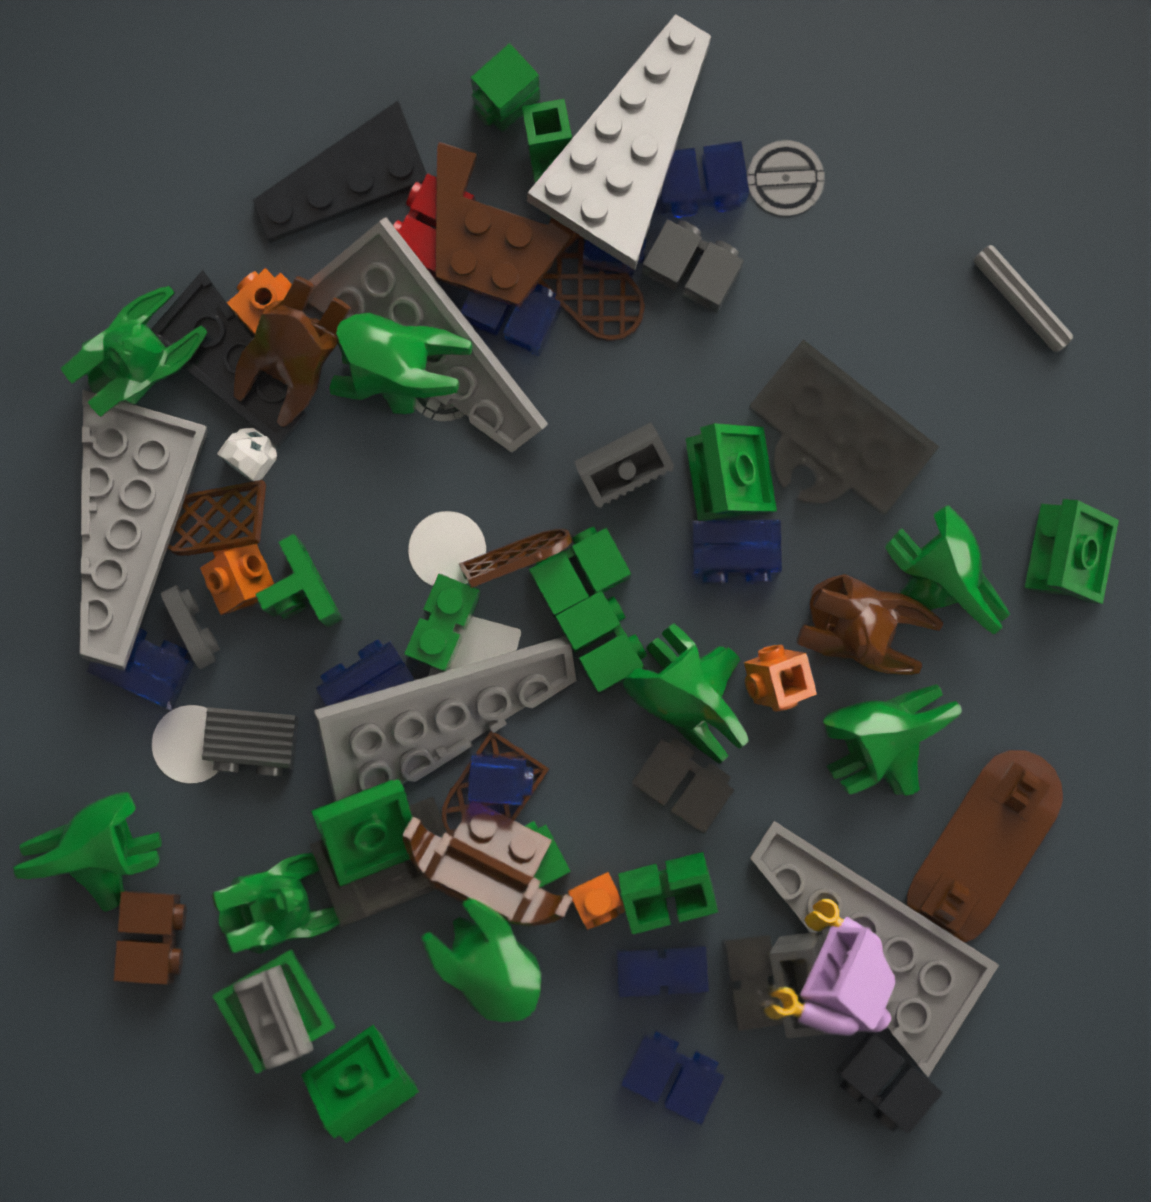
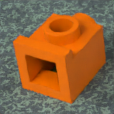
M608 871L568 890L587 930L602 925L626 912Z

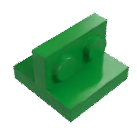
M714 423L700 427L701 434L685 438L698 523H712L740 515H766L777 512L764 427Z
M1063 499L1062 505L1041 503L1025 588L1034 592L1070 595L1087 603L1103 604L1119 520L1079 500Z
M295 534L279 541L294 574L255 594L263 610L272 617L281 615L282 619H286L306 608L304 601L309 599L318 619L325 626L330 627L343 620L304 544Z
M392 779L311 810L315 825L327 849L340 886L410 859L403 842V834L412 819L404 788L399 779L395 781Z
M292 949L233 983L236 984L280 965L310 1041H314L336 1027ZM233 984L214 994L213 998L256 1074L266 1069L238 994Z
M374 1024L301 1074L326 1130L334 1139L340 1135L346 1143L419 1092L415 1082L392 1055L383 1035Z

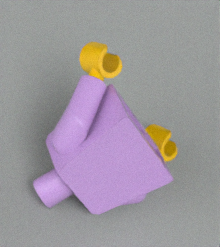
M830 899L818 901L812 906L815 911H812L805 917V922L813 931H822L828 926L831 929L800 996L805 1002L804 1004L798 1003L797 996L792 990L782 988L769 995L780 999L783 1009L778 1006H769L764 1009L766 1015L771 1019L777 1020L791 1014L799 1017L798 1022L824 1033L849 1036L856 1031L879 1032L884 1030L891 1021V1015L885 1007L895 986V977L884 957L880 938L872 933L869 928L861 926L846 916L845 920L840 918L839 909L834 901Z

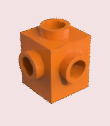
M266 268L259 274L254 271L238 284L237 290L239 292L227 304L233 313L255 335L265 307L273 302L283 300L292 284L281 272L274 277ZM271 300L268 304L263 305L265 301Z
M257 544L213 551L212 553L215 558L200 567L206 586L211 592L220 615L255 605L259 602L255 594L274 584L268 566Z
M772 645L758 651L759 657L744 662L747 674L745 686L754 704L772 707L773 711H784L796 707L801 700L817 695L807 653L787 650L784 649L783 645Z

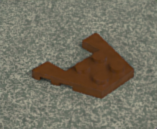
M439 142L437 146L436 279L519 308L552 266L553 261L562 249L576 235V232L552 217L549 224L546 225L465 198L464 194L476 163L477 155Z

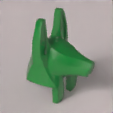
M170 286L158 288L129 303L120 311L109 328L82 343L81 351L60 368L72 384L85 375L88 376V384L92 392L96 393L88 401V404L100 417L122 401L135 405L156 382L177 373L183 368L203 343L208 332L202 325L167 347L163 345L156 334L148 327L147 323L151 317L175 294Z
M372 313L355 314L341 321L336 332L337 344L342 353V363L349 365L351 376L334 375L329 387L330 394L363 400L380 393L386 399L388 406L394 414H411L415 410L416 397L446 396L457 393L459 389L458 379L425 371L427 356L439 354L470 355L473 349L472 342L443 329L429 326H402L392 320Z
M949 505L934 513V519L940 533L921 549L903 529L895 533L893 538L886 543L885 549L900 569L912 576L906 586L900 591L901 594L918 600L930 610L959 603L970 616L993 635L1002 628L999 620L1001 622L1010 615V612L982 572L981 551L974 534L966 522Z
M673 623L661 634L679 654V657L657 637L648 644L646 649L662 666L663 670L657 674L645 669H633L624 680L623 685L626 693L636 704L664 722L674 725L691 744L720 764L729 755L710 732L707 723L715 727L739 749L749 741L737 717L722 699L727 681L740 662V658L729 647L725 648L722 646L716 647L708 654L699 658L696 644L683 630Z
M935 684L904 693L885 702L877 700L860 702L829 713L823 719L827 736L831 739H845L850 752L845 757L826 766L833 779H838L866 766L864 769L840 781L845 792L853 794L875 785L884 777L896 795L907 796L917 793L920 790L918 779L919 744L924 739L943 729L962 713L959 703L953 701L926 712L916 713L943 695L939 685Z
M120 792L87 805L78 811L68 824L52 829L20 844L19 848L22 856L48 853L14 866L13 871L16 879L43 878L69 872L78 883L87 889L102 911L108 912L120 905L121 891H124L122 875H132L158 865L159 855L157 850L154 849L162 845L160 832L132 838L126 818L135 811L136 806L129 792Z
M303 853L284 858L264 872L234 877L228 888L211 894L214 907L219 912L217 917L218 927L226 938L231 954L245 949L262 954L288 940L314 938L330 931L355 911L352 902L320 910H310L308 896L301 881L312 874L332 866L328 853Z
M469 898L463 903V906L475 923L462 917H458L453 921L455 938L452 951L430 932L422 937V943L431 966L445 982L459 989L472 1009L486 1020L500 1022L523 1020L536 1009L540 995L541 972L537 959L529 949L515 940L508 922L495 909L476 899Z

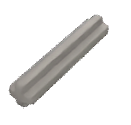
M989 245L976 255L974 259L976 266L1053 352L1061 351L1072 341V333L994 246Z

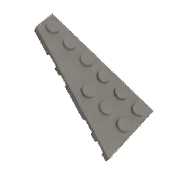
M387 217L374 225L309 280L314 284V288L308 303L322 313H325L330 302L335 297L351 307L346 319L355 314L372 313L392 320L402 326H429L443 329L471 341L473 349L470 355L439 354L427 356L425 371L458 379L459 389L457 393L437 396L435 398L444 405L450 403L467 415L472 425L510 452L515 451L548 425Z
M82 390L83 469L81 487L82 597L80 602V655L82 659L125 671L208 430L205 425L123 401L100 417L88 404V401L96 393Z
M566 636L314 710L334 802L392 779L394 781L399 779L401 784L407 781L416 782L472 747L473 745L470 741L490 729L494 733L507 725L505 720L525 707H536L577 681L569 640Z

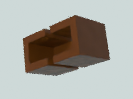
M121 891L118 932L163 935V942L131 939L118 940L114 981L167 985L174 982V975L181 974L183 949L176 948V934H178V930L184 931L187 916L186 904H180L181 894Z

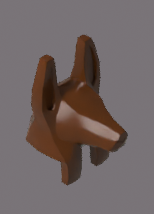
M299 276L295 277L283 300L273 302L265 307L258 323L255 337L242 351L235 371L234 398L239 401L244 400L262 371L288 385L286 397L277 419V423L283 427L291 423L309 405L317 391L322 366L337 346V327L341 321L346 319L351 308L342 300L334 297L320 320L316 318L310 319L303 312L314 284Z
M842 574L830 577L818 583L812 589L809 605L815 627L803 624L796 641L798 645L819 652L824 656L852 658L871 670L886 674L913 675L920 673L922 663L889 647L894 639L898 623L912 624L940 631L943 621L918 600L901 593L878 591L858 579Z

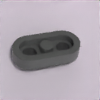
M176 584L161 592L165 606L197 667L201 670L215 663L214 653L219 651L220 648L209 627L201 629L194 615L200 612V608L190 589L181 591Z

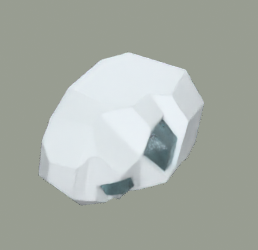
M254 428L240 429L237 433H232L217 453L223 461L251 481L263 479L275 463L277 457L275 444L267 436H264Z

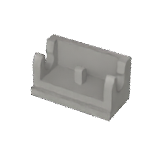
M280 965L233 984L266 1069L275 1067L313 1050Z

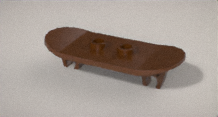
M1008 750L994 756L981 770L914 875L907 892V906L964 943L977 938L989 926L1059 815L1063 802L1062 783L1055 769L1041 756L1026 750Z

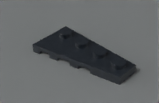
M399 101L390 105L253 199L269 243L412 189L416 182L423 183L427 173Z
M202 270L151 330L163 345L167 347L202 325L208 333L199 349L184 368L279 448L307 415L303 410L285 427L277 423L278 415L286 397L287 386L264 371L258 375L244 400L239 401L234 398L236 366L242 351L251 342L252 338Z

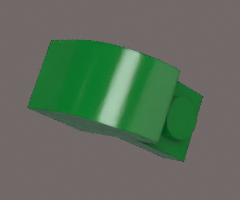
M565 99L522 106L528 153L535 183L572 140Z

